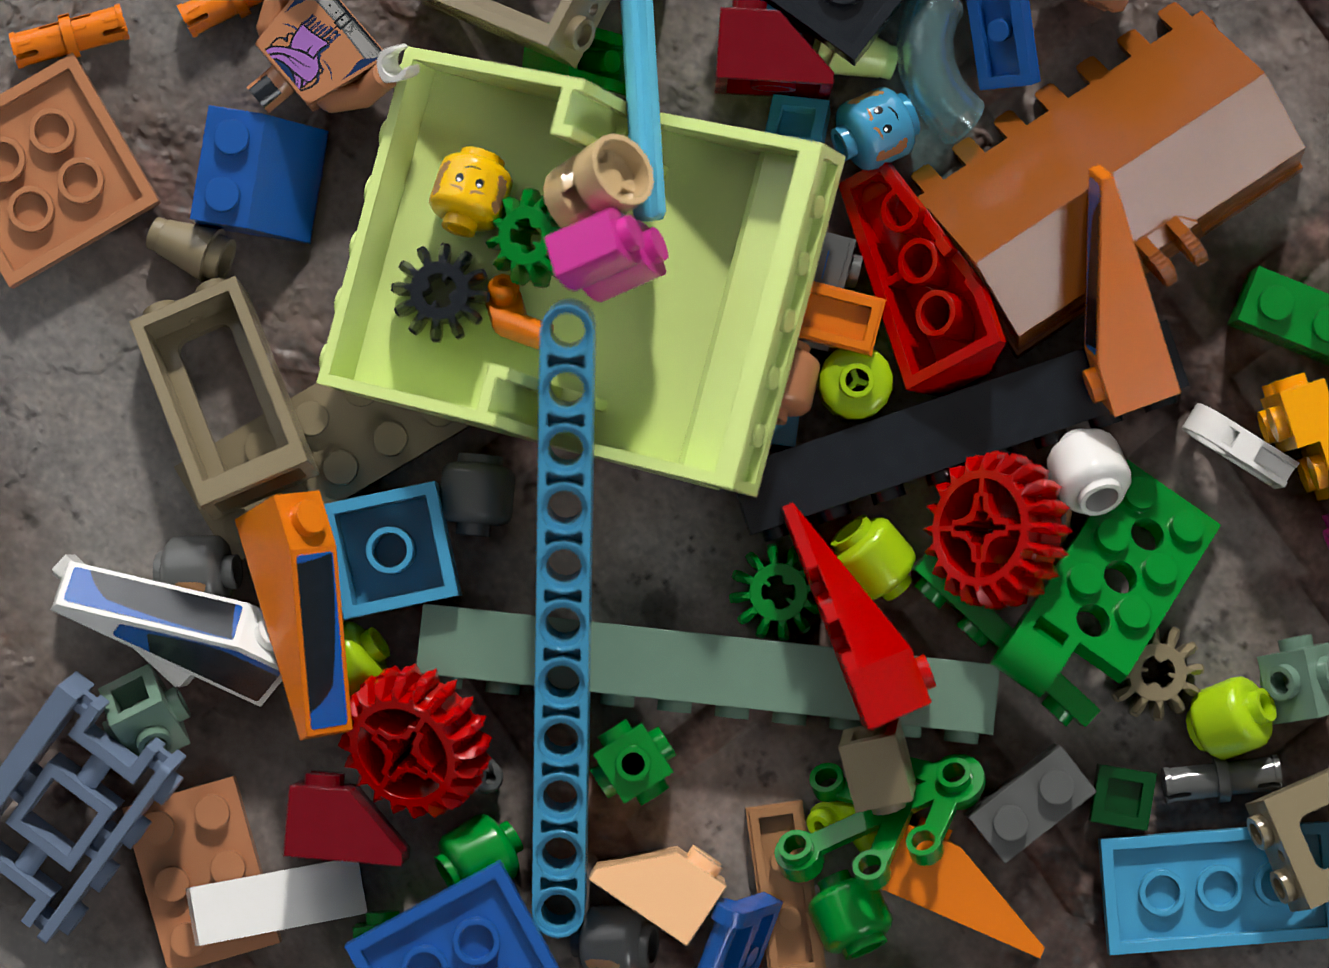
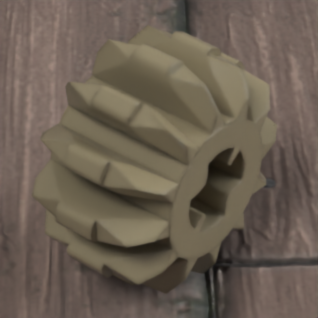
M1169 627L1160 642L1159 629L1157 628L1129 675L1123 680L1124 685L1115 689L1111 694L1115 702L1123 701L1134 694L1128 709L1129 715L1139 717L1149 701L1151 719L1153 721H1162L1164 717V701H1166L1169 708L1175 714H1182L1186 709L1177 694L1181 691L1188 696L1195 697L1200 692L1196 685L1186 682L1187 674H1203L1204 665L1196 663L1186 664L1184 659L1193 655L1198 649L1194 642H1187L1177 649L1174 648L1180 637V629ZM1148 658L1153 662L1164 661L1166 664L1167 672L1160 673V675L1166 677L1161 685L1156 682H1143L1141 671L1147 672L1148 669L1142 667V665ZM1104 673L1105 679L1113 680L1111 677Z

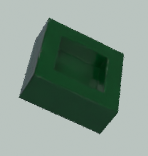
M1097 764L1093 786L1097 792L1091 798L1088 820L1148 831L1157 774Z

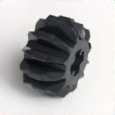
M441 243L439 261L432 262L430 253L425 246L419 247L417 255L423 263V267L417 270L411 263L404 260L399 264V269L404 275L412 279L411 284L403 282L391 284L393 294L411 296L410 300L402 302L394 308L395 314L398 317H406L416 311L419 312L408 328L413 335H418L422 332L428 321L432 322L430 330L432 342H441L443 338V324H449L455 338L460 340L465 337V333L458 319L464 315L475 325H480L483 321L482 316L469 307L470 302L478 304L489 303L490 294L483 290H471L470 287L482 283L488 276L484 269H476L466 275L463 274L473 260V255L469 251L461 253L455 263L450 264L452 255L450 244ZM441 278L446 286L452 281L456 284L457 288L449 294L451 304L440 308L436 300L431 305L426 302V296L433 292L431 283Z

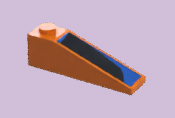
M1099 164L1089 168L1085 352L1090 368L1083 370L1082 374L1093 403L1101 401L1112 415L1117 417L1180 394L1181 391L1114 176Z
M320 490L273 495L236 518L235 523L300 740L346 733L352 730L337 548Z

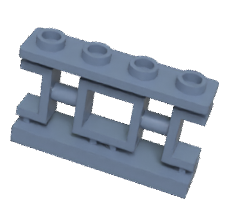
M75 671L56 687L0 766V818L13 800L16 801L18 805L5 823L29 841L22 853L18 854L0 840V873L36 899L21 922L29 928L33 924L41 931L37 938L45 944L59 931L69 936L89 910V907L83 904L82 900L91 888L100 893L115 875L120 864L113 860L114 856L122 845L131 850L149 828L152 821L144 816L154 801L163 806L184 779L176 771L187 757L178 749L173 754L163 748L166 743L158 737L150 742L138 757L103 731L95 722L110 701L102 695L96 697L90 693L95 684L78 671ZM77 712L81 717L68 736L90 751L92 755L81 768L63 753L59 752L42 768L38 764L72 716ZM150 767L155 771V774L121 821L116 824L111 819L125 800L103 785L101 781L112 768L134 784ZM54 780L98 812L76 844L32 811ZM87 855L92 861L55 911L49 905L60 892L62 886L39 870V867L47 856H50L71 872Z

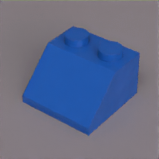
M209 105L190 220L197 225L220 228L230 232L311 244L329 131L267 114Z

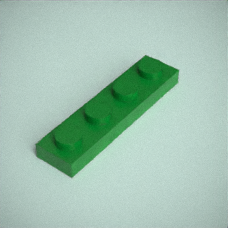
M925 554L912 568V571L920 577L914 587L938 609L947 602L963 618L956 626L977 646L982 648L989 641L998 650L1013 628L992 609H987L984 605L982 607L968 605L966 602L961 601V596L952 595L950 592L945 591L946 578L942 579L932 574L938 559ZM1061 673L1046 690L1045 694L1047 697L1040 703L1065 727L1074 720L1079 726L1086 728L1101 711Z

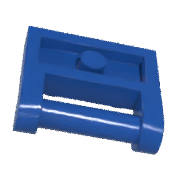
M766 892L736 901L718 898L710 915L714 920V924L698 968H759L783 901Z

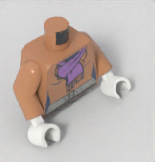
M264 0L256 25L259 38L255 44L272 66L246 88L268 113L273 111L294 92L298 94L312 112L321 108L328 113H337L369 108L394 88L398 81L417 76L420 72V66L415 64L402 70L398 64V56L408 46L400 44L383 50L341 0Z

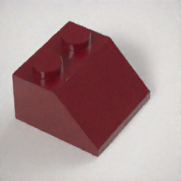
M733 0L732 8L720 7L715 94L773 97V94L823 100L829 99L834 82V72L779 10H767V2L762 0Z
M311 770V773H305V780H299L289 786L283 856L402 866L409 859L410 846L360 786L345 783V773Z

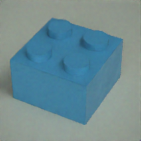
M432 481L324 504L337 548L341 605L344 619H353L462 596L447 520H445L442 511L439 483Z

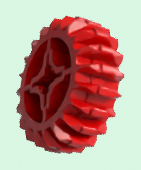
M986 452L985 456L975 455L967 457L965 466L959 465L949 468L951 483L944 482L935 485L941 497L939 503L926 506L934 514L933 525L931 524L922 529L928 535L933 536V544L924 553L938 559L932 574L942 579L946 578L944 590L952 595L961 596V601L966 602L968 605L980 607L984 605L987 609L1002 610V608H1008V606L1018 607L1022 604H1027L1028 596L1044 594L1043 579L1051 580L1052 578L1059 577L1053 564L1055 558L1061 559L1069 555L1060 547L1061 536L1064 537L1073 532L1066 525L1061 524V517L1070 509L1064 502L1056 501L1062 486L1056 484L1055 481L1048 480L1049 470L1044 469L1041 465L1033 464L1032 460L1018 454H1010L1009 456L1005 452Z
M416 663L406 666L402 670L394 665L391 668L384 669L378 676H370L359 686V691L354 692L350 696L352 730L341 735V740L337 745L351 753L347 757L344 767L358 770L360 776L356 786L368 784L375 791L373 803L385 798L390 801L393 814L403 811L407 807L413 819L424 816L427 812L436 818L438 815L444 814L448 809L453 810L455 807H460L470 797L469 794H473L482 784V779L485 777L483 773L488 768L489 762L492 759L486 750L489 748V743L493 737L480 731L486 716L473 714L470 710L474 696L461 698L455 692L457 680L447 682L446 684L441 683L437 668L426 671L422 675Z

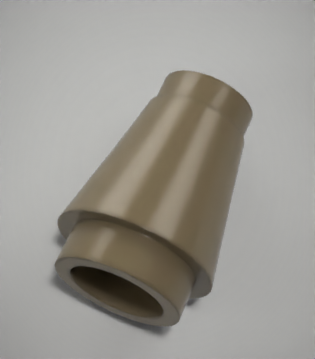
M162 217L154 220L146 238L147 249L155 251L158 255L202 283L209 279L225 277L232 266L236 253V241L226 237L224 229L171 219L167 220Z

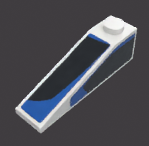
M70 561L65 567L51 608L52 611L259 707L263 705L281 683V674L261 608L247 602Z

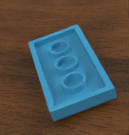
M1329 821L1300 823V829L1315 864L1321 869L1329 868ZM1247 827L1098 838L1106 946L1109 955L1329 939V902L1311 910L1291 912L1288 904H1283L1275 894L1270 881V873L1273 872L1265 850H1260L1253 842Z

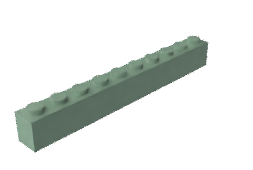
M423 604L416 663L422 674L437 668L440 682L446 684L447 682L457 680L456 689H462L463 678L485 680V692L519 695L520 684L535 686L536 615ZM548 617L551 626L559 632H572L580 625V620ZM602 622L591 623L590 692L601 693L600 704L634 707L635 697L658 699L657 710L691 713L692 703L715 705L714 716L749 720L750 709L773 711L772 722L806 726L807 715L830 717L829 728L844 730L862 726L833 647ZM926 657L937 687L927 690L932 703L898 717L901 721L904 736L921 738L922 727L945 729L944 741L978 744L979 733L993 735L1000 670L986 663ZM555 666L547 673L550 683L558 689H571L579 682V677L575 670L568 666Z

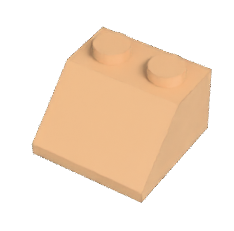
M692 845L688 853L678 846L597 861L589 876V880L686 946L726 888L725 879L719 875L722 870L721 863L695 845Z

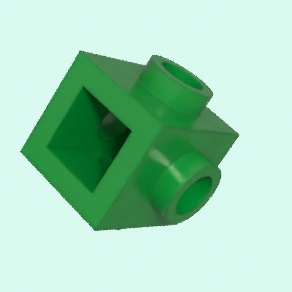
M627 719L597 737L603 747L594 752L593 756L597 760L598 765L590 769L608 799L618 793L624 804L635 797L640 806L670 788L664 778L673 773V768L668 760L677 754L659 726L648 731L643 721L631 727ZM631 752L640 754L645 761L644 769L635 775L628 774L622 767L623 757Z

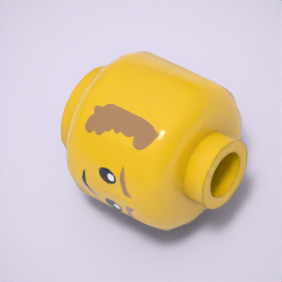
M467 146L463 147L460 152L449 154L443 159L429 197V204L433 212L443 220L441 226L446 231L460 237L472 238L475 236L476 231L484 232L496 228L493 227L492 220L502 218L505 210L502 199L510 196L513 187V180L509 172L504 168L505 162L498 155L482 148Z

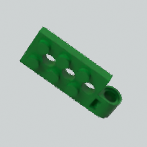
M1128 459L1126 462L1131 471V484L1121 503L1108 513L1088 515L1066 549L1069 555L1062 557L1055 566L1059 577L1046 580L1044 583L1045 593L1038 594L1028 604L990 663L1038 698L1050 687L1073 652L1116 682L1121 683L1129 675L1221 526L1217 521ZM1140 526L1150 531L1155 539V550H1145L1139 547L1132 538V527ZM1105 569L1118 570L1126 577L1129 584L1128 593L1115 592L1107 585L1104 578ZM1088 612L1094 615L1101 625V635L1099 637H1092L1085 634L1077 624V613Z

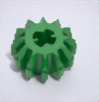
M527 188L523 190L520 201L513 197L502 199L506 216L492 220L493 227L499 228L498 236L491 237L484 243L489 249L501 251L493 266L499 271H510L512 283L524 286L531 281L534 287L547 288L550 285L551 277L554 276L556 278L544 238L563 228L550 215L544 201V194L541 195L539 190ZM540 229L542 233L541 241H533L535 247H532L531 236L532 234L540 235L537 230Z
M772 543L768 544L766 548L769 565L765 567L754 552L751 551L745 555L747 563L756 571L753 577L740 570L733 571L732 579L749 585L748 592L729 594L730 603L750 601L752 607L740 613L737 621L744 625L758 613L762 619L756 628L755 635L757 637L764 638L772 620L777 621L778 639L780 641H787L789 639V630L786 620L792 618L797 628L802 633H806L810 630V625L799 612L804 608L813 614L820 615L816 602L807 600V593L812 592L809 584H806L804 579L806 576L803 568L798 571L793 567L798 559L795 547L792 546L789 549L785 564L779 563L777 545ZM774 575L781 577L783 585H792L794 589L793 599L785 598L788 605L782 609H775L773 601L769 599L763 600L761 595L762 586L769 587L771 584L767 579Z

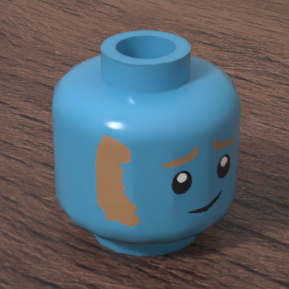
M884 86L878 87L839 105L835 115L836 128L831 130V140L835 150L846 156L845 161L851 159L862 170H874L885 162H893L911 153L915 144V136L920 132V122L913 104L905 94H896L893 90Z

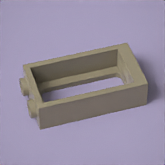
M493 0L417 1L576 68L584 51L592 44L596 28L611 0H561L549 24Z
M236 276L228 279L226 277H217L207 280L196 288V293L177 301L163 300L148 306L143 311L142 316L129 321L199 506L213 520L320 475L250 295ZM222 327L231 329L277 446L276 450L227 471L181 356V349L185 343Z
M1329 768L1245 804L1250 815L1247 818L1249 834L1255 845L1260 850H1265L1273 872L1270 873L1273 890L1283 904H1288L1291 912L1311 910L1329 902V868L1321 869L1315 864L1300 829V820L1305 814L1329 804Z

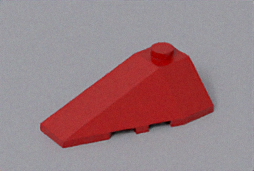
M885 162L877 169L861 170L840 182L838 186L861 255L863 256L875 297L886 299L882 318L906 390L942 397L989 374L1006 344L989 290L891 162Z
M791 503L781 507L780 510L862 726L872 729L932 703L927 690L937 686L926 656L923 654L914 657L908 643L795 504Z

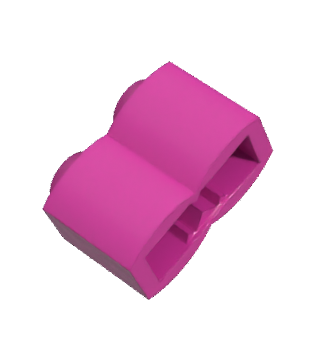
M608 208L544 238L556 278L572 291L583 289L590 298L597 302H604L667 273L664 261L668 259V249L658 229L655 227L649 228L645 223L635 220L631 215L625 216L616 208Z

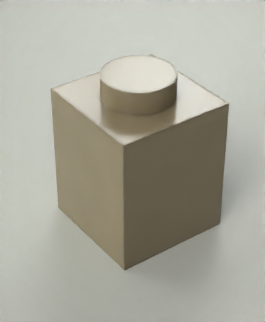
M900 718L872 729H867L863 726L844 729L838 748L855 813L872 810L874 815H886L903 809L906 806V802L913 801L917 782Z

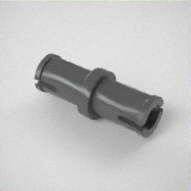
M1272 754L1268 757L1234 761L1220 760L1212 757L1211 763L1161 768L1162 791L1167 805L1173 804V802L1215 797L1218 803L1230 802L1232 795L1277 791L1282 788V772L1277 754Z

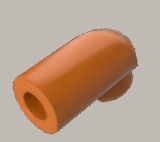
M500 274L494 276L489 281L488 290L486 291L490 294V302L485 304L493 330L501 337L540 351L542 320L527 315L522 294L519 291L520 287L518 284L511 282L510 275Z

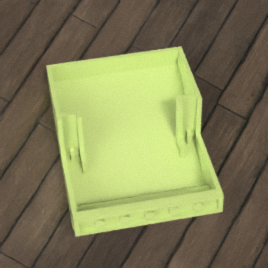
M408 46L404 51L402 63L399 66L403 70L408 66L419 64L420 72L415 77L397 82L394 87L387 119L380 128L377 157L372 175L365 184V202L357 231L353 234L349 244L350 258L342 287L335 297V314L328 341L320 353V371L316 383L348 394L538 443L540 351L495 333L486 305L470 302L469 307L477 311L482 316L483 321L480 325H475L464 315L458 319L464 329V338L457 340L451 331L450 325L443 324V338L440 343H434L430 338L432 324L430 321H428L422 332L418 335H413L408 328L419 312L416 311L406 317H398L395 314L394 308L398 304L410 300L411 296L393 294L391 284L395 282L411 284L412 279L404 275L399 269V264L404 260L411 263L417 270L424 265L417 255V249L425 246L429 251L432 262L439 261L441 243H448L451 246L450 264H454L459 255L464 251H469L473 255V260L463 273L464 275L476 269L485 270L488 276L487 279L480 284L470 287L471 290H483L486 292L488 290V283L494 276L500 274L510 275V271H499L493 266L501 251L489 249L484 243L491 237L498 236L499 228L496 227L493 230L484 232L476 231L475 236L472 238L460 237L446 231L441 226L443 220L431 209L429 197L440 165L447 155L460 152L463 147L467 146L488 150L498 155L505 162L504 168L509 172L513 180V187L509 197L517 198L520 201L523 190L527 188L539 190L540 194L543 195L546 176L554 168L572 156L578 155L584 148L602 136L614 133L628 138L627 102L585 79ZM660 112L666 213L662 220L643 223L649 228L655 227L664 238L668 249V259L664 261L667 273L604 302L593 300L583 289L578 291L568 289L554 276L551 277L550 285L547 288L534 287L532 282L529 281L524 286L519 285V291L522 294L527 315L543 320L551 305L559 300L568 298L581 300L590 307L595 315L594 458L718 491L724 489L757 497L846 156L819 142ZM633 209L624 215H631L633 217ZM537 229L540 235L532 234L531 236L532 247H535L533 241H541L542 233L540 229ZM442 278L434 280L431 283L433 292L426 296V302L431 305L436 300L440 308L447 307L451 304L449 294L457 289L456 284L450 281L449 285L446 286ZM560 314L552 322L554 334L563 342H576L585 334L583 322L574 314ZM560 373L551 381L552 391L561 400L574 401L584 393L582 381L572 373ZM560 432L550 440L551 447L581 454L583 451L581 440L573 433Z

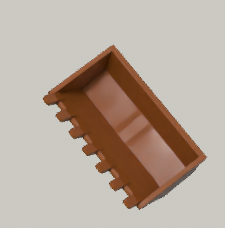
M1177 2L1170 3L1158 12L1161 22L1169 32L1153 43H1149L1136 29L1129 30L1117 39L1120 49L1128 59L1109 71L1095 56L1088 57L1076 66L1079 76L1087 84L1080 91L1067 98L1055 84L1049 83L1035 92L1037 102L1046 111L1045 114L1026 125L1012 110H1008L993 121L996 129L1005 140L987 152H984L971 137H967L952 148L955 156L964 167L949 177L943 179L930 164L923 165L911 174L915 185L923 193L918 196V199L988 288L1006 343L1017 359L1085 315L1089 168L1100 164L1114 176L1144 275L1151 272L1166 287L1178 281L1176 269L1169 260L1171 257L1181 251L1193 265L1201 266L1209 259L1208 254L1199 241L1200 238L1302 172L1303 166L1300 162L1306 147L1266 73L1220 32L1213 20L1202 10L1191 16Z

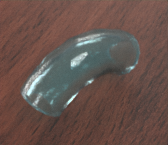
M907 0L896 37L898 72L909 100L925 124L945 144L954 143L971 131L979 121L985 108L984 101L971 90L962 78L955 61L953 40L964 9L959 0Z

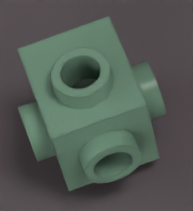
M1312 634L1290 637L1277 641L1278 652L1257 657L1260 670V686L1268 691L1276 706L1277 715L1276 719L1272 721L1273 725L1329 715V642L1314 644Z
M150 663L98 688L99 694L110 701L105 708L107 720L102 722L104 731L138 757L156 737L166 743L163 748L170 753L191 743L183 722L191 717L184 697L175 686L167 690Z

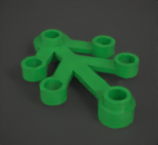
M964 754L948 755L936 763L910 757L916 782L919 783L915 787L913 801L906 802V806L903 809L886 815H874L872 810L858 812L811 834L802 830L786 832L778 841L774 851L780 872L787 880L802 883L810 881L822 871L825 861L824 854L878 830L870 850L859 853L852 865L856 880L862 888L878 890L884 887L890 880L891 870L889 866L912 815L931 805L932 807L925 825L915 827L908 833L906 846L914 863L921 866H930L937 863L944 854L943 840L956 811L970 808L981 797L986 783L981 764L973 757ZM822 763L812 770L809 781L813 793L818 800L822 802H835L838 800L853 804L847 779L838 765ZM963 776L959 781L948 782L951 778ZM826 779H837L836 782L831 786H820V784ZM924 841L934 842L932 847L927 850L916 849ZM805 848V849H804L801 853H799V854H795V855L790 854V853H791L792 851H794L795 849ZM871 865L881 866L874 874H863L864 870Z

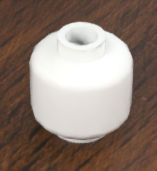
M1080 428L1069 431L1052 448L1047 458V468L1051 480L1062 486L1059 494L1060 500L1070 507L1069 510L1090 516L1108 513L1121 503L1131 484V471L1118 442L1109 432L1100 429Z

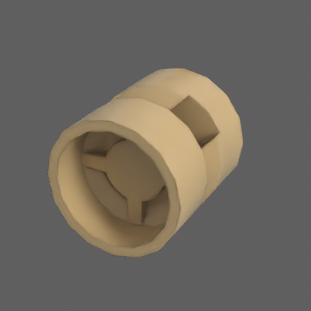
M614 133L605 135L584 148L578 155L572 156L554 168L546 176L543 187L544 201L550 215L561 228L568 227L608 208H616L623 214H626L642 204L651 195L654 185L653 169L647 155L637 143L623 135Z

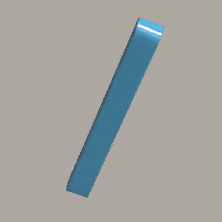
M572 298L559 300L551 305L546 312L540 328L532 915L538 929L547 936L555 938L568 937L576 932L583 922L587 901L596 321L595 315L588 305L581 300ZM564 313L576 315L584 324V336L576 342L568 343L561 341L556 337L552 329V322L555 317ZM566 372L576 375L583 383L584 393L574 401L561 400L552 391L551 381L555 376ZM560 432H570L579 437L583 445V451L574 459H562L555 455L551 449L550 440ZM564 490L574 493L581 501V511L573 517L566 518L557 515L552 510L549 501L553 494ZM557 550H571L580 559L581 567L574 574H559L550 566L549 556ZM556 608H569L579 617L580 625L572 632H559L549 623V613ZM555 666H568L575 670L579 677V682L571 689H558L550 683L547 673ZM564 723L575 729L578 739L569 746H558L550 741L546 731L554 724ZM554 781H566L573 785L577 791V796L570 802H555L547 794L546 787ZM553 838H565L572 842L576 852L566 859L554 858L546 850L545 844ZM552 895H565L572 900L575 908L568 914L557 915L547 909L544 901Z

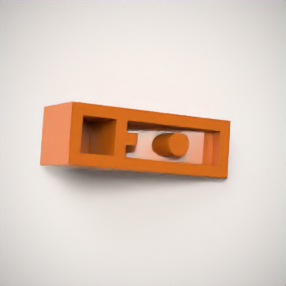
M921 817L917 826L909 823L889 866L891 870L890 880L880 889L1041 958L1045 947L964 850L956 843L949 841L953 830L948 829L943 840L944 854L942 858L933 865L921 866L912 861L906 846V838L912 829L925 825L927 819ZM924 841L916 849L927 850L932 847L934 842Z

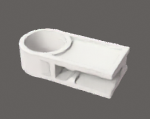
M1201 403L1195 405L1182 426V429L1191 437L1274 489L1284 488L1290 475L1299 465V462L1221 413Z

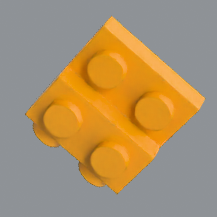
M1305 372L1262 386L1265 398L1260 400L1264 410L1257 412V419L1265 442L1269 444L1275 443L1276 448L1281 452L1300 448L1303 458L1297 460L1299 462L1297 469L1306 492L1314 491L1317 501L1329 499V390L1325 378L1308 383Z

